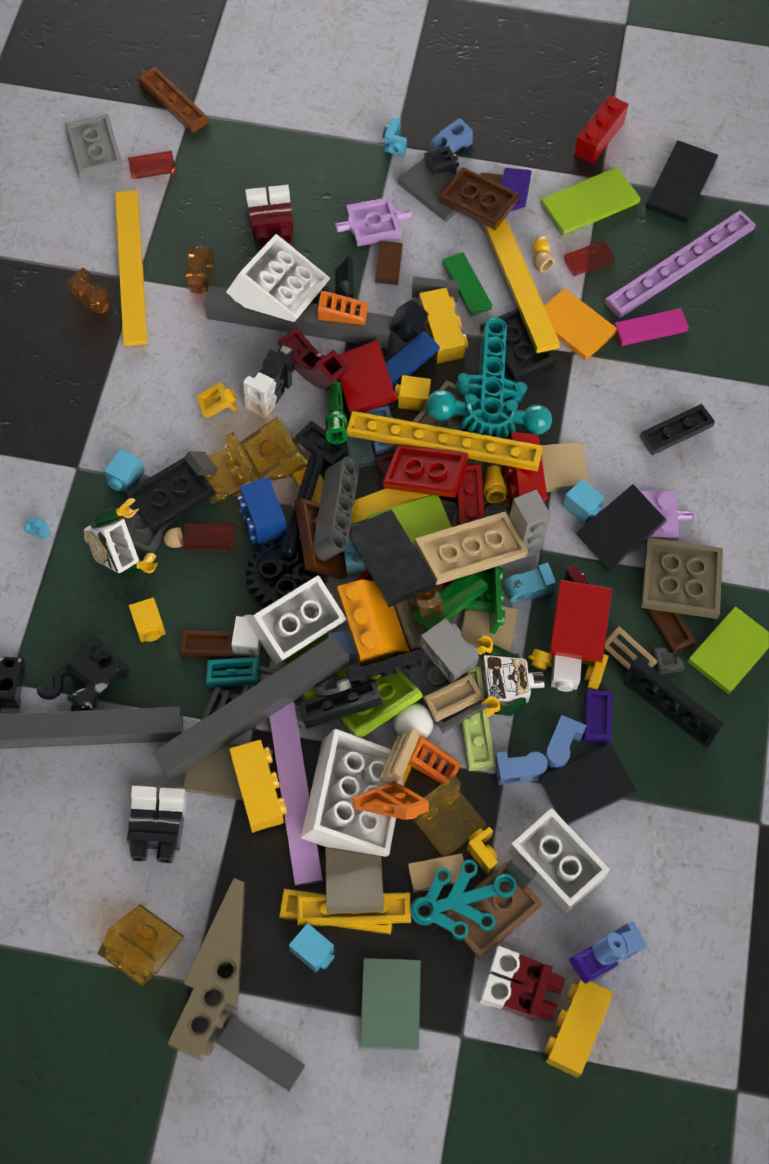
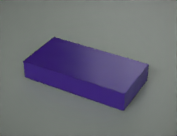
M586 689L584 724L586 728L583 734V741L610 744L613 691Z

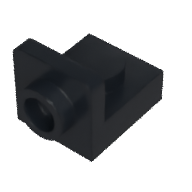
M449 146L424 153V160L432 175L449 170L456 175L459 160L457 155L452 153Z

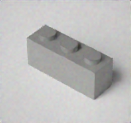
M537 490L514 498L509 516L529 551L527 557L538 554L542 549L551 516Z

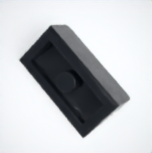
M347 257L335 271V294L353 299V258Z

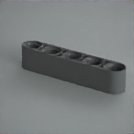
M345 457L326 469L313 541L314 552L323 561L344 551L348 546L359 475L358 466L350 457Z

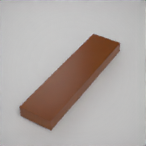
M156 67L138 77L139 83L191 133L196 132L209 123V117Z

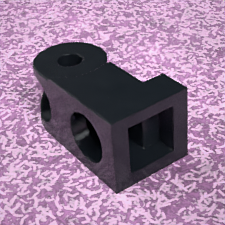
M2 656L0 658V708L20 709V694L25 674V660L23 657Z

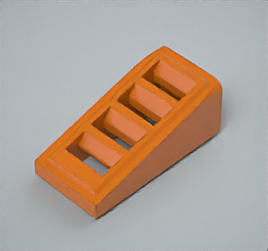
M321 291L318 320L359 325L366 324L367 302ZM346 308H350V313H346ZM355 309H360L359 316L355 315Z
M420 735L408 765L441 784L450 787L461 763ZM427 752H428V753H429V756H428L426 762H423V760H424V758H425V756H426V754H427ZM438 758L439 761H438V763H437L435 769H433L432 767H433V765H434L436 759ZM445 763L449 764L445 774L442 775L441 772Z

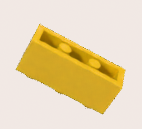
M447 288L419 293V305L429 313L425 322L426 332L440 347L434 354L436 363L464 358L465 348H468V340L466 334L461 333V319L459 315H455L453 296L449 297Z
M260 739L229 748L252 832L283 824V814H286L287 810L283 797L277 798L275 789L280 788L276 772L270 773L268 764L272 763L269 747L263 748Z
M581 979L577 984L572 982L566 999L570 1000L566 1011L561 1009L555 1023L559 1027L555 1038L550 1036L544 1049V1053L548 1054L546 1063L577 1078L582 1074L614 994L613 991L594 982L585 984Z

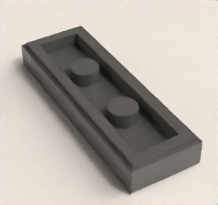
M234 1017L231 1018L216 1041L219 1046L288 1092L291 1091L305 1068V1064Z

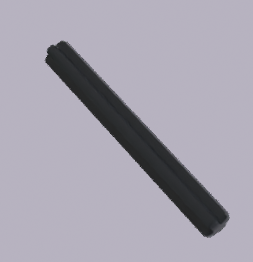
M313 452L310 455L296 500L299 498L312 500L324 462L321 453ZM295 504L280 547L281 555L290 558L294 556L300 538Z

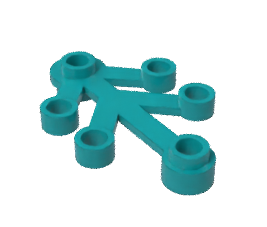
M465 860L461 865V873L448 898L436 901L442 887L448 885L451 880V873L447 868H438L435 871L434 881L427 895L413 901L410 908L411 917L419 925L425 926L435 923L450 931L454 939L463 940L467 937L469 931L467 924L462 921L455 922L440 913L451 909L477 923L481 931L490 932L495 926L494 916L489 913H482L467 904L494 896L503 899L510 898L515 893L517 887L516 880L509 874H501L495 879L494 884L463 893L470 878H473L478 870L475 861ZM471 865L474 868V872L467 873L464 867ZM439 873H445L448 876V879L445 881H440L437 875ZM502 883L507 884L509 891L502 892L499 885ZM426 907L430 913L427 916H422L419 913V909ZM488 918L491 920L492 925L484 927L481 920ZM457 926H461L465 929V933L457 935L454 929Z

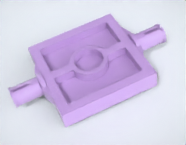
M390 197L346 205L348 221L335 223L337 233L350 230L354 235L357 246L401 238L399 221L412 219L411 209L397 212L392 205Z
M640 491L667 519V522L649 538L678 541L680 537L679 522L694 521V511H679L676 504L675 491Z

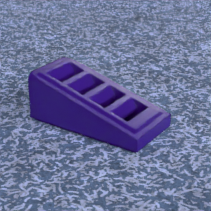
M592 946L569 958V962L585 984L605 976L618 966V962L609 965L601 964L595 958Z

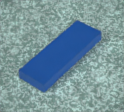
M425 331L386 363L393 389L396 387V384L401 383L402 375L409 376L440 349L439 345Z

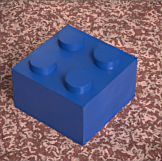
M269 477L240 486L241 496L237 497L240 506L239 512L243 523L247 524V532L251 544L256 543L260 552L261 544L269 547V540L277 544L279 537L284 538L286 520Z

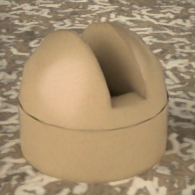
M547 252L538 253L535 257V265L542 273L550 270L555 263V259Z
M180 527L171 528L164 534L166 546L170 548L183 547L184 540Z

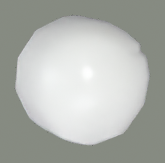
M413 703L395 715L392 720L396 735H403L404 732L414 729L426 739L433 729L431 713L425 706L419 703Z

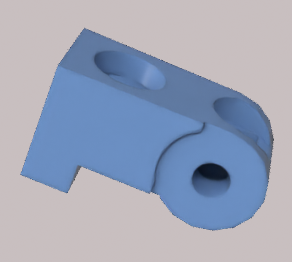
M459 118L432 139L430 149L436 150L449 146L454 154L463 146L467 148L473 144V130Z
M561 715L545 754L549 768L556 770L568 763L571 742L573 739L580 742L586 728L585 724Z
M507 751L496 752L495 769L498 785L539 780L544 775L548 766L546 757L540 752H531L524 757L508 758Z
M634 921L609 933L593 943L592 946L595 958L603 965H609L630 958L647 948Z

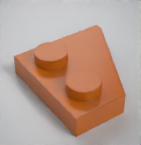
M395 781L352 797V808L404 820L414 819L418 815L429 811L428 800Z

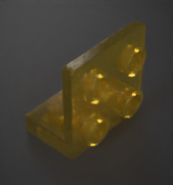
M234 432L225 435L226 446L223 447L224 450L209 455V458L218 468L214 475H204L216 495L209 498L212 504L240 493V486L256 481L255 470Z
M455 775L424 797V799L428 800L429 811L413 819L442 857L452 854L465 844L478 829L483 830L486 827V822L460 792L461 782Z

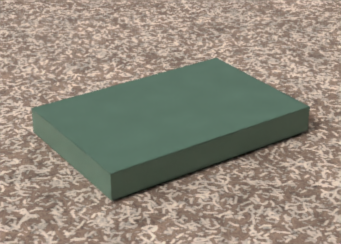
M364 958L361 1048L419 1050L421 960Z

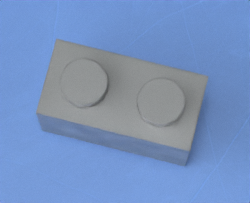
M445 618L421 635L419 646L421 649L424 648L425 654L446 679L453 683L474 669L479 657L476 648L471 643L467 644L461 637L462 634L459 628L454 623L450 624Z

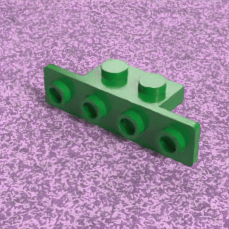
M500 565L475 573L488 584V589L464 608L467 610L489 612V630L491 634H496L500 625L503 626L505 622V610H502L504 589L501 588L503 568Z

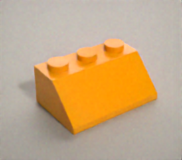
M362 579L337 586V600L341 611L347 619L344 622L359 668L410 653L395 607L387 606L374 581Z

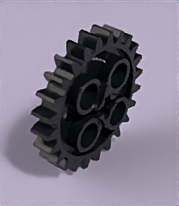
M279 537L277 544L269 540V547L261 544L260 552L254 550L253 559H248L246 585H250V594L255 593V602L263 599V608L289 594L283 593L280 590L288 589L292 592L318 575L327 587L326 583H328L329 576L306 570L301 539L298 541L294 556L291 557L293 561H285V558L290 557L281 555L282 537ZM265 572H272V573H274V574H273V575H266V574H264V573H265ZM302 575H307V576H309L310 578L304 579V578H301L300 576H302Z

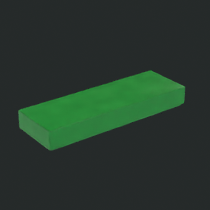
M464 252L443 259L442 265L450 280L459 282L458 294L470 316L491 310L492 303Z
M475 573L458 578L412 614L413 620L426 631L445 618L449 621L488 589V584Z

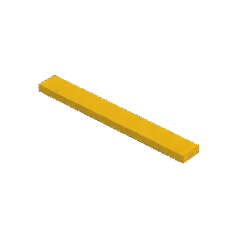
M138 190L115 192L123 342L124 346L148 344L139 194Z
M506 217L496 230L483 224L536 353L558 349L560 342Z
M352 411L346 429L350 437L393 445L400 444L468 453L469 459L532 471L538 470L543 451L542 445Z

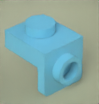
M392 117L390 124L385 125L383 131V138H385L384 152L405 156L407 152V139L400 137L401 119Z

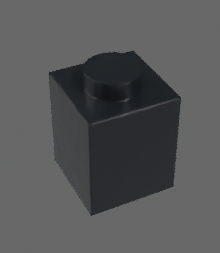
M411 299L397 308L389 329L406 343L421 334L429 313Z

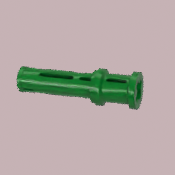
M335 381L327 387L328 415L325 417V424L328 430L326 431V440L331 444H342L348 437L347 430L345 429L347 418L343 413L342 385L340 382Z

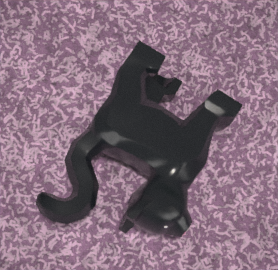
M94 634L81 645L77 653L67 661L66 665L57 670L53 675V688L46 690L39 686L37 694L45 700L57 698L64 689L63 678L69 676L84 687L67 696V700L72 702L70 710H96L98 699L110 691L115 680L119 677L126 678L130 675L129 666L120 658L111 665L102 668L99 664L101 662H109L112 659V654L105 650L99 651L97 649L103 645V641Z

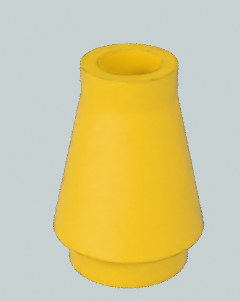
M493 465L486 469L483 495L490 503L503 502L506 499L508 489L503 479L501 468Z

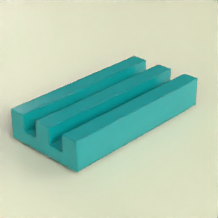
M259 657L208 660L206 685L208 688L257 685L260 682L258 675H260L259 666L261 665V660ZM252 666V669H227L222 671H213V669L215 668Z

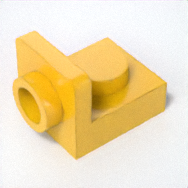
M221 382L196 396L202 415L207 419L227 407L232 411L238 410L236 393L231 387L228 388Z
M604 654L602 663L581 660V663L589 665L585 675V680L589 681L587 689L598 690L609 657L608 655Z
M490 827L484 831L482 829L475 831L468 838L470 842H468L467 851L486 875L493 872L498 864L496 860L498 857L491 846L484 845L492 837L493 830Z

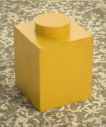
M402 375L401 384H396L395 388L396 399H399L398 408L422 411L430 394L431 379Z
M154 597L129 605L141 642H152L166 634Z

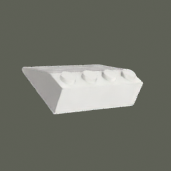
M276 234L238 274L226 293L245 308L295 322L330 280V277Z
M334 729L322 739L301 839L324 847L387 857L390 853L396 818L352 808V797L386 785L379 777L387 761L385 758L389 756L391 749L338 729ZM403 777L395 782L402 785Z

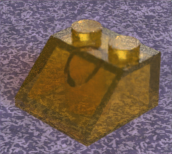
M278 416L238 443L258 480L269 477L270 481L290 478L293 476V473L302 470L308 464V459L291 430Z
M139 904L108 929L97 954L143 987L160 971L183 940L184 935Z

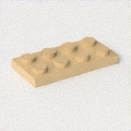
M506 512L418 537L414 541V546L434 578L436 585L524 558L529 552Z

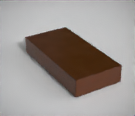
M380 241L375 283L398 285L403 243Z
M647 609L649 617L672 654L695 644V639L679 613Z
M182 630L180 656L185 658L233 659L231 646L233 632Z

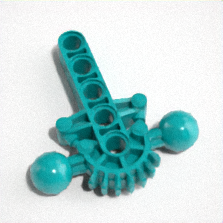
M493 317L486 322L481 336L479 375L462 373L458 376L454 390L457 394L464 397V402L456 401L450 392L437 390L427 398V413L438 421H446L453 415L463 416L461 430L468 429L467 432L508 439L511 432H516L514 424L523 425V428L528 433L542 435L551 427V412L542 405H531L525 411L517 410L518 404L523 400L526 393L527 385L523 382L516 383L504 378L507 326L502 319Z

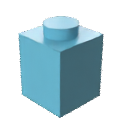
M120 449L104 473L107 483L112 489L127 492L139 480L144 472L141 458Z
M581 479L565 495L563 507L586 524L604 509L602 504L605 497Z
M308 923L289 945L290 951L314 972H317L320 967L325 969L335 957L332 954L334 952V945Z

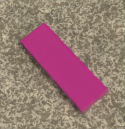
M681 308L616 322L614 325L617 328L616 334L621 346L684 333L689 328Z

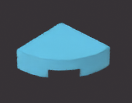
M30 518L24 526L26 532L42 539H47L51 533L47 522L39 518Z

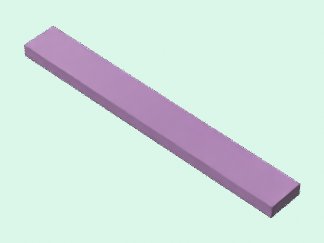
M741 210L607 297L605 305L620 319L754 230L756 224Z
M271 675L263 676V679H266ZM293 701L269 718L281 796L284 799L287 810L284 816L296 887L323 882L317 844L301 839L309 803V792Z

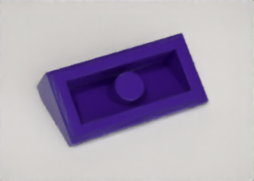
M518 168L504 169L501 185L520 194V200L511 211L526 207L532 174L531 170Z

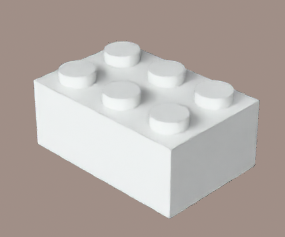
M318 575L259 611L247 622L274 664L277 665L347 619Z
M552 808L512 842L508 851L512 857L515 854L519 855L536 871L537 874L533 878L534 881L565 914L603 881L610 871L604 862Z

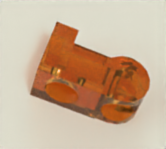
M189 247L186 275L189 290L194 294H202L208 289L207 268H214L213 248Z
M84 267L66 281L69 293L93 312L104 313L110 308L106 288L94 284L90 272Z
M436 586L414 596L422 622L445 616L442 600Z

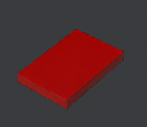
M378 340L339 354L349 367L348 372L340 378L350 415L352 411L364 413L397 400Z
M398 444L383 481L384 488L455 498L469 461L468 453Z
M560 580L550 654L602 663L612 593L611 588Z

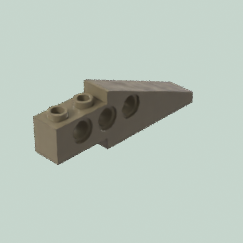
M236 878L233 879L184 981L185 988L191 990L192 993L168 1042L171 1048L201 1062L204 1055L209 1057L216 1044L213 1036L217 1027L223 1028L229 1012L225 1011L226 1008L229 1007L235 1011L239 1009L245 884ZM229 965L234 969L232 976L226 979L219 977V969L222 966ZM218 992L221 995V1000L217 1005L210 1006L206 1004L205 1000L209 993ZM205 1019L208 1021L207 1030L200 1034L193 1031L195 1021Z

